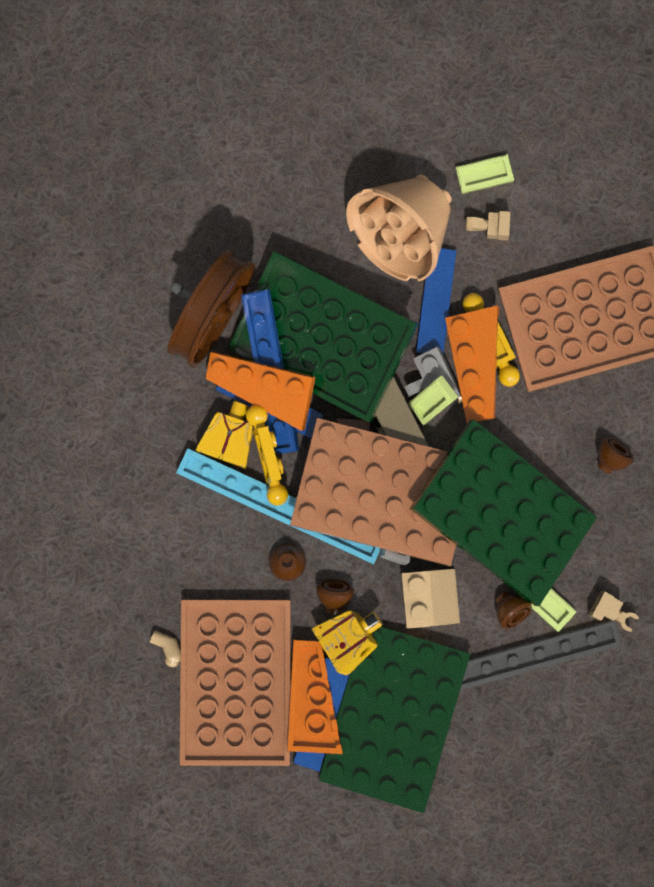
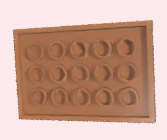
M654 245L498 288L527 393L654 358Z
M317 418L290 526L451 566L456 545L410 510V507L448 452Z
M181 600L180 766H290V751H287L290 703L291 600Z

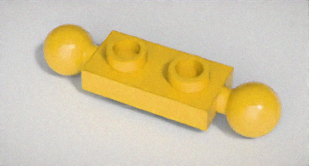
M470 293L463 299V308L467 313L483 309L484 300L477 293ZM498 323L497 367L500 369L498 379L502 385L511 387L518 383L520 373L516 367L508 363L516 357Z
M252 405L246 412V419L255 428L253 434L266 484L269 483L270 486L266 494L267 499L272 505L280 506L287 501L288 491L279 481L281 480L280 474H283V465L280 458H276L274 448L277 447L276 438L273 431L269 432L268 426L265 427V422L268 418L266 410L260 405Z

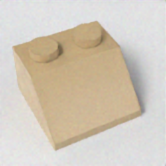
M455 569L401 573L406 628L460 623Z

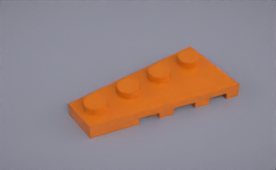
M498 305L445 318L467 423L473 419L476 422L495 418Z
M215 351L210 353L206 374L207 380L253 405L262 406L266 412L301 431L305 430L315 376Z
M293 640L287 751L343 754L323 649L319 641Z

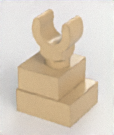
M489 212L488 220L467 217L466 231L487 230V238L508 240L511 212Z
M600 591L588 613L589 616L599 621H602L603 617L612 621L615 620L619 622L623 630L629 632L632 629L626 626V618L639 619L635 613L620 611L623 602L605 591Z

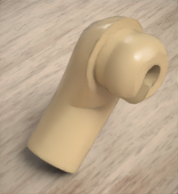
M155 630L150 643L163 648L167 666L177 667L181 662V648L178 640Z

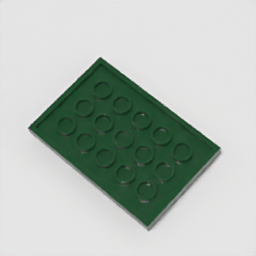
M273 251L255 292L270 289L284 369L315 376L313 394L367 422H371L419 323L277 251ZM244 313L228 349L253 361Z
M474 419L469 420L410 507L411 511L534 606L541 605L597 519L594 514Z
M380 627L371 633L378 644L377 648L350 673L336 722L343 754H326L319 781L425 813L471 654Z

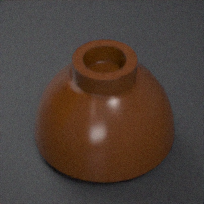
M610 437L602 439L598 448L600 461L597 464L602 471L611 474L612 471L625 469L634 462L632 452L624 444Z
M281 544L274 548L269 556L270 571L276 578L282 581H293L299 578L305 571L306 556L302 549L294 544Z
M326 579L316 585V592L327 613L339 614L341 608L351 601L354 588L348 582L342 580Z
M505 592L496 599L498 605L497 619L500 626L504 629L517 626L531 613L532 604L522 596L510 595L509 592Z

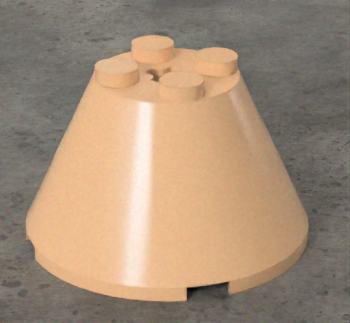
M419 174L415 178L364 189L356 193L347 205V223L350 232L354 230L360 240V243L357 244L360 250L378 268L403 281H408L410 278L422 281L436 268L450 216L449 203L452 199L447 191L440 189L433 182L429 181L425 175Z

